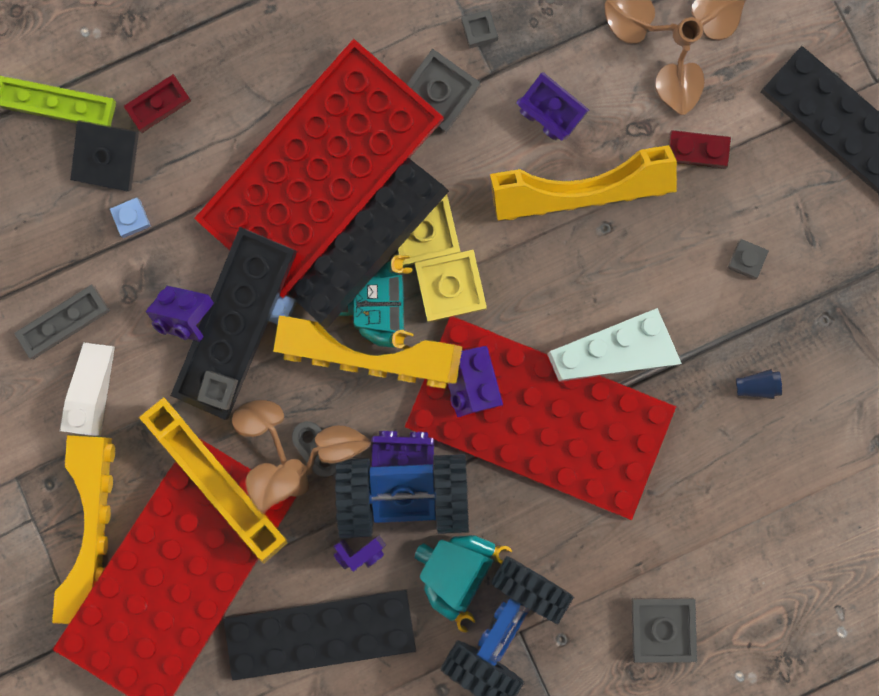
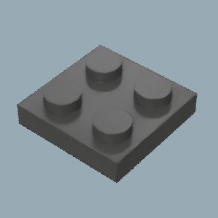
M432 48L407 85L444 117L438 128L447 133L480 88L481 82Z
M632 598L634 663L697 662L695 598Z

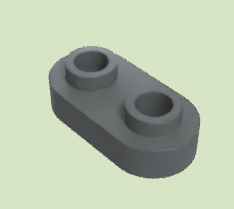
M308 421L298 424L292 432L293 444L307 463L312 449L317 447L315 437L322 431L317 424ZM307 431H311L314 435V439L310 443H306L303 439V435ZM318 454L312 469L318 476L330 477L336 474L337 463H331L329 467L325 468L321 465Z

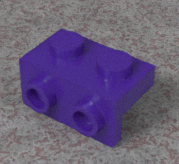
M544 72L540 73L525 95L516 102L521 107L519 112L525 118L532 122L534 120L538 121L544 126L542 130L547 136L553 140L560 139L561 141L570 136L589 111L586 106Z
M166 286L145 312L152 320L153 328L159 333L175 335L183 340L191 339L200 342L204 336L196 325L214 302L208 294Z
M487 346L462 351L457 382L448 383L451 393V404L456 411L457 417L502 406L503 402Z
M379 431V436H372V467L433 465L434 438H428L427 432H410V437H397V431Z
M379 535L355 554L346 541L342 540L334 546L337 551L334 557L345 570L349 567L354 572L363 564L369 568L385 555L382 549L386 546V543Z

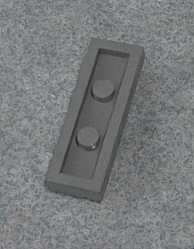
M91 284L14 334L29 359L34 360L104 316L110 310L96 287Z

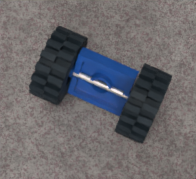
M465 454L434 455L435 487L433 465L371 467L369 458L347 459L338 462L335 474V493L339 537H372L373 518L374 523L437 520V534L469 533Z
M506 556L491 584L512 599H509L507 603L502 602L494 615V618L497 619L491 631L487 629L478 642V646L481 647L480 650L457 640L441 666V670L446 676L451 677V680L460 684L462 688L472 692L475 696H517L525 682L516 673L509 670L508 667L499 663V661H501L530 610L555 624H559L574 598L572 594L513 558Z

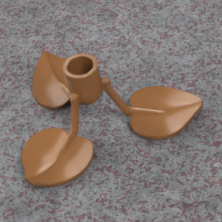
M606 0L605 17L613 34L621 41L629 44L640 43L645 38L647 30L651 32H673L675 43L683 48L678 58V65L671 63L663 66L656 76L655 88L658 96L666 105L679 115H685L699 101L705 82L703 71L698 64H684V59L690 50V45L700 39L702 33L712 40H723L731 36L740 23L746 0H696L691 8L693 17L684 19L678 25L672 23L671 25L659 26L649 25L655 18V8L651 0Z
M266 400L251 401L236 409L232 417L233 428L240 435L255 437L262 435L268 430L272 435L282 463L277 467L269 463L258 465L247 475L246 487L248 495L260 513H264L269 507L289 496H301L308 491L307 475L313 474L312 467L318 454L319 459L324 463L342 462L366 450L371 445L370 440L347 426L337 425L328 427L315 437L317 447L312 449L307 466H305L298 459L287 461L278 434L273 427L284 421V413L279 405Z

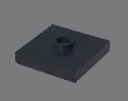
M78 120L70 180L131 191L139 131Z

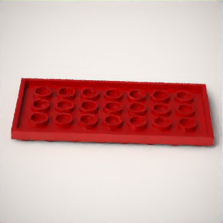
M353 39L194 219L229 251L239 227L298 251L280 293V296L284 298L286 295H289V292L310 270L316 260L332 245L338 235L348 227L357 214L370 202L378 190L386 184L397 169L417 151L440 125L444 117L360 43Z
M449 317L440 343L463 346L462 351L487 346L503 405L457 417L456 411L451 404V393L448 383H446V388L428 386V379H424L405 428L414 432H427L429 438H434V440L632 520L677 406L600 375L559 381L546 353L457 317Z
M200 439L216 460L248 495L246 478L251 469ZM175 461L52 650L127 696H175L259 558ZM289 496L275 503L264 512V515L277 529L297 497Z

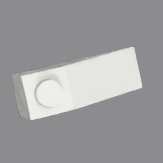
M83 343L65 399L60 431L101 436L115 347Z

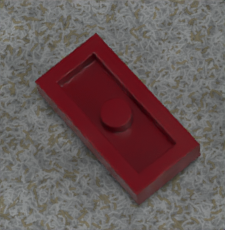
M172 74L123 107L138 130L143 133L190 103L191 99L175 75Z
M670 131L668 145L677 163L721 169L728 167L731 137Z

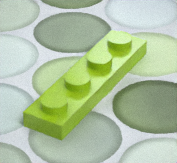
M0 76V108L72 123L83 120L111 126L116 101L113 98Z

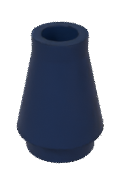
M772 369L743 378H736L737 395L775 399V396H782L780 371L772 372Z

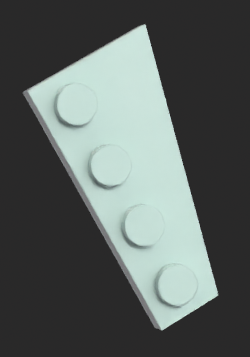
M658 308L547 353L559 381L682 364Z

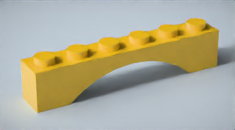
M669 145L642 149L636 152L630 159L608 172L595 177L574 181L547 180L533 176L521 169L490 174L493 205L497 221L504 219L514 220L518 217L529 215H544L548 212L560 210H574L591 205L601 206L610 202L632 201L636 198L662 196L666 193L677 192L676 158Z
M279 315L273 352L283 353L284 360L301 362L302 357L312 359V365L329 367L330 362L339 363L340 370L358 372V368L362 367L369 369L368 375L387 378V372L398 374L397 380L416 383L417 378L428 379V386L446 388V383L457 382L463 346L423 340L415 346L395 354L367 355L354 351L338 342L317 321Z
M164 397L139 417L263 564L288 544L283 535L264 513L258 511L248 495L234 481Z
M67 435L65 468L72 476L81 496L84 510V535L81 550L74 567L65 581L55 591L52 623L69 624L105 569V567H102L103 555H106L108 550L105 524L109 523L111 516L110 506L107 505V497L113 487V477L109 475L110 462H113L115 458V445L112 444V438Z

